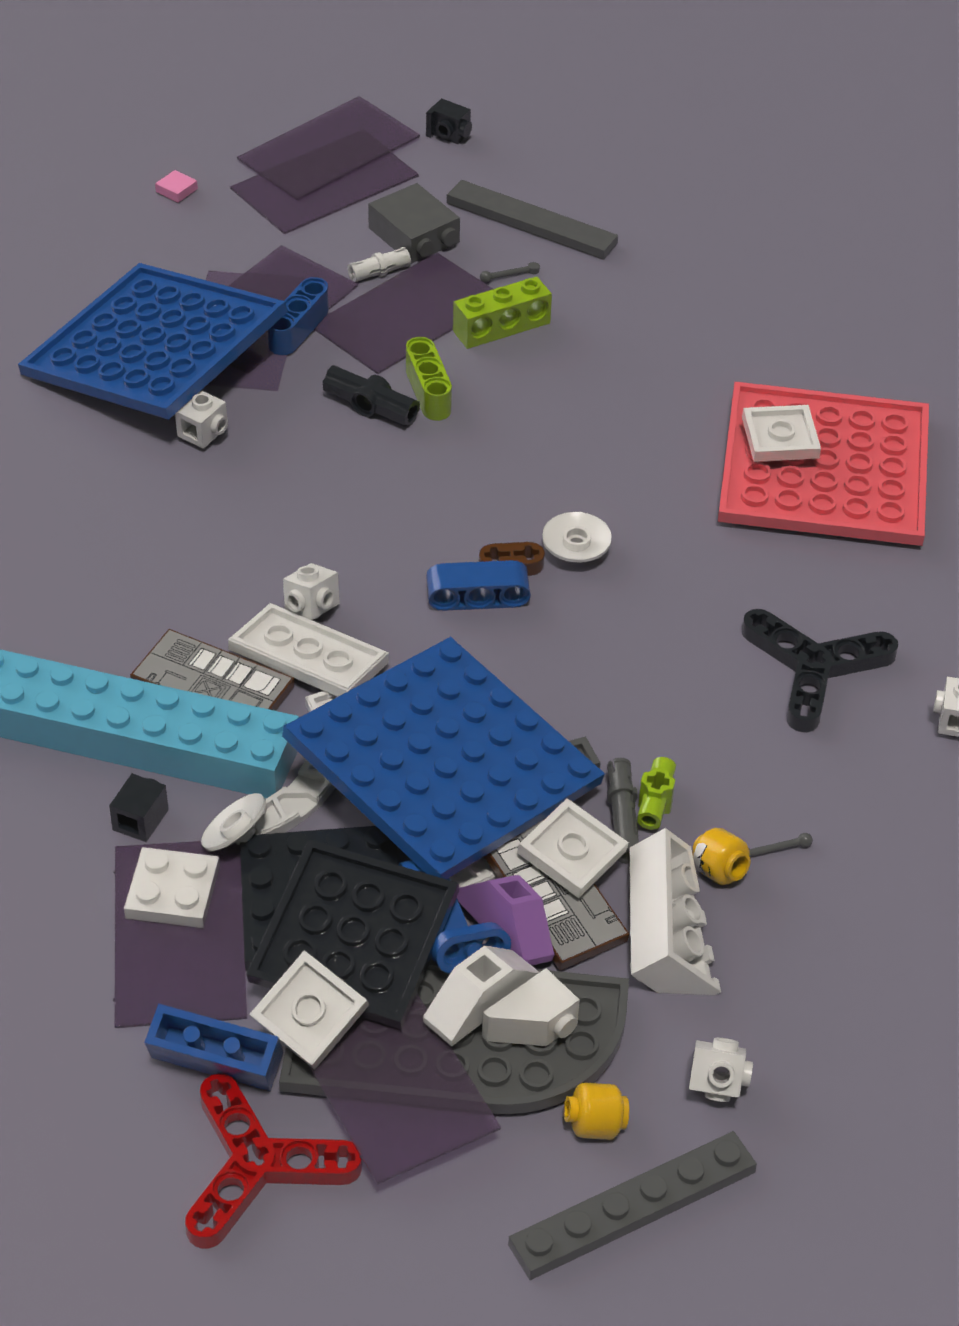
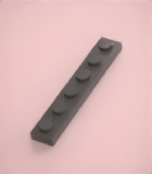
M732 1131L510 1235L508 1246L528 1279L532 1280L754 1174L757 1163L736 1133Z

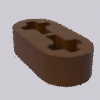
M534 542L493 543L481 548L479 562L492 560L519 561L527 567L528 576L537 575L543 570L545 551L543 547Z

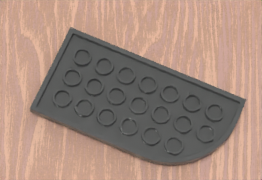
M431 958L402 1030L359 1017L315 1070L286 1047L279 1079V1089L283 1092L495 1114L526 1113L555 1106L564 1102L567 1096H573L576 1087L580 1083H594L614 1059L624 1034L629 978L550 971L580 999L578 1024L571 1034L565 1038L559 1037L547 1046L487 1042L482 1037L481 1024L451 1046L423 1022L424 1014L450 975V973L442 971Z

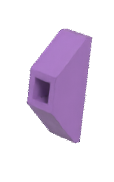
M520 875L488 880L459 888L458 902L479 924L494 922L500 925L511 938L510 950H513L530 965L552 961L554 951L543 900Z

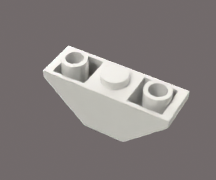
M484 945L454 967L424 1014L423 1022L449 1045L453 1046L483 1023V1011L540 972L513 950Z

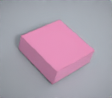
M176 170L155 183L157 193L178 203L198 189L197 180Z

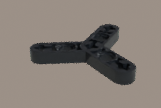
M752 609L744 615L743 637L796 672L788 707L787 723L798 732L807 733L814 731L818 727L828 678L891 665L896 658L898 641L887 632H872L817 643L766 610ZM784 640L790 641L795 647L783 648L777 643ZM850 652L857 658L847 660L842 658L839 653ZM811 684L816 686L818 691L806 692L800 686ZM802 705L809 706L808 716L800 715Z

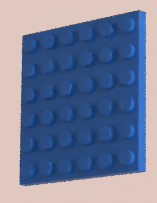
M138 263L18 364L21 375L169 420L194 395L198 394L207 384L215 379L217 375L256 342L259 337L288 311L285 301Z
M451 636L284 725L282 737L417 866L426 874L443 879H448L547 818L567 798L573 802L602 784L605 775L601 769Z

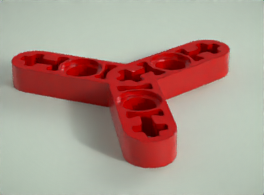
M226 1074L211 1075L201 1084V1105L230 1158L188 1211L185 1217L187 1237L190 1243L201 1249L217 1246L227 1236L266 1183L351 1184L359 1178L362 1172L361 1150L356 1144L347 1140L268 1138L237 1082ZM219 1091L220 1094L226 1095L228 1108L223 1111L220 1099L217 1096H213L212 1093ZM236 1120H242L250 1126L245 1133L240 1135L228 1133L226 1127L229 1123ZM251 1144L255 1156L259 1160L263 1159L261 1165H256L254 1161H249L247 1147ZM295 1154H305L311 1159V1163L303 1169L292 1168L287 1162ZM319 1156H324V1168H319ZM341 1157L348 1158L345 1168L338 1167L339 1158ZM228 1185H237L243 1189L242 1195L235 1200H225L220 1197L219 1192ZM213 1206L217 1210L215 1214L213 1213ZM213 1217V1229L205 1227L202 1231L198 1230V1222L207 1224Z

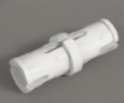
M402 247L384 254L380 252L374 253L370 258L349 263L347 270L350 279L355 283L378 275L383 277L387 275V272L408 267L411 265V258L408 250Z

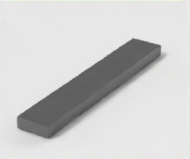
M460 180L447 194V203L601 259H604L618 244L617 234L464 180Z

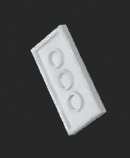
M272 603L268 604L228 639V650L337 697L372 679L389 663V652Z

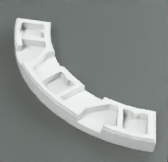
M321 691L306 696L305 706L308 712L337 698V696ZM305 760L298 771V776L288 787H282L279 791L266 798V807L259 821L254 826L256 830L254 835L285 833L293 829L322 806L334 791L335 786L311 763Z

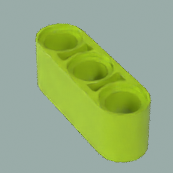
M426 337L411 338L406 343V374L417 401H420L421 411L426 418L434 421L444 420L451 414L452 385L433 341Z

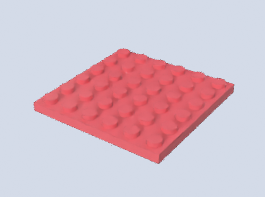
M734 381L718 522L923 546L925 537L929 403ZM809 405L821 446L820 459L754 462L742 420L743 408Z

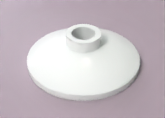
M568 512L553 517L545 525L542 534L543 544L552 555L565 561L577 563L589 562L604 555L611 545L612 538L611 531L604 521L594 515L583 512Z
M254 793L244 796L229 805L212 820L204 831L201 838L202 846L207 851H215L230 846L233 843L240 845V842L246 843L255 834L254 826L265 810L266 799L261 794Z

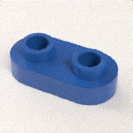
M494 922L448 929L436 937L432 950V960L442 971L451 973L454 967L484 945L510 950L511 938L500 925ZM486 938H489L485 944H482Z

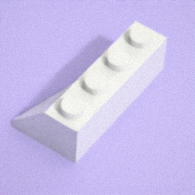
M664 828L630 847L631 975L657 993L717 995L721 993L719 979L711 978L709 964L715 961L712 946L704 945L701 927L707 925L705 912L694 897V894L700 892L691 846Z

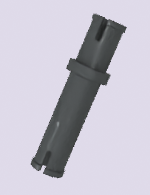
M626 758L613 759L615 769L612 761H609L607 764L610 781L607 798L608 802L612 805L614 832L629 842L626 852L618 861L630 864V847L639 843L635 802L638 798L637 788L633 787L631 762Z

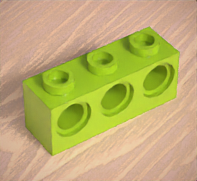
M536 276L453 301V332L466 349L550 324L552 293Z

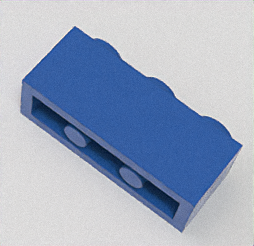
M159 1003L144 1042L153 1059L210 1075L226 1074L231 1076L236 1082L271 1091L284 1053L278 1036Z

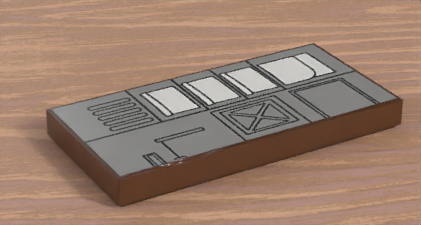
M171 629L166 631L130 674L131 679L274 711L278 709L294 688V677Z
M540 821L488 853L484 858L498 879L520 875L542 898L554 951L552 960L559 970H563L626 943L630 934L595 883L578 898L517 853L519 843L542 822Z

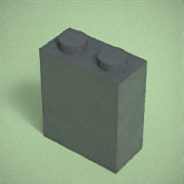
M418 183L368 203L369 229L394 250L405 247L410 254L411 264L460 242V217Z

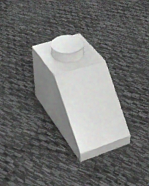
M545 968L483 1011L482 1037L487 1042L547 1046L559 1037H567L576 1028L580 999Z

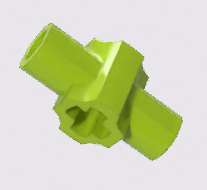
M655 758L651 771L644 772L642 775L638 804L640 809L637 822L643 828L650 830L659 828L663 815L671 812L676 764L670 758Z

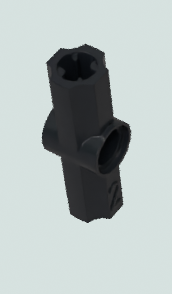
M332 365L327 370L323 380L324 391L349 401L353 409L365 417H370L377 413L410 427L415 422L420 410V401L392 390L387 380L379 375H371L366 379Z

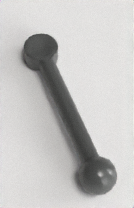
M530 262L528 266L492 273L483 271L480 274V280L488 283L491 279L527 272L537 274L539 273L540 265L536 262Z
M802 833L795 839L753 849L749 848V856L751 859L752 856L799 845L807 848L811 846L813 839L810 834Z

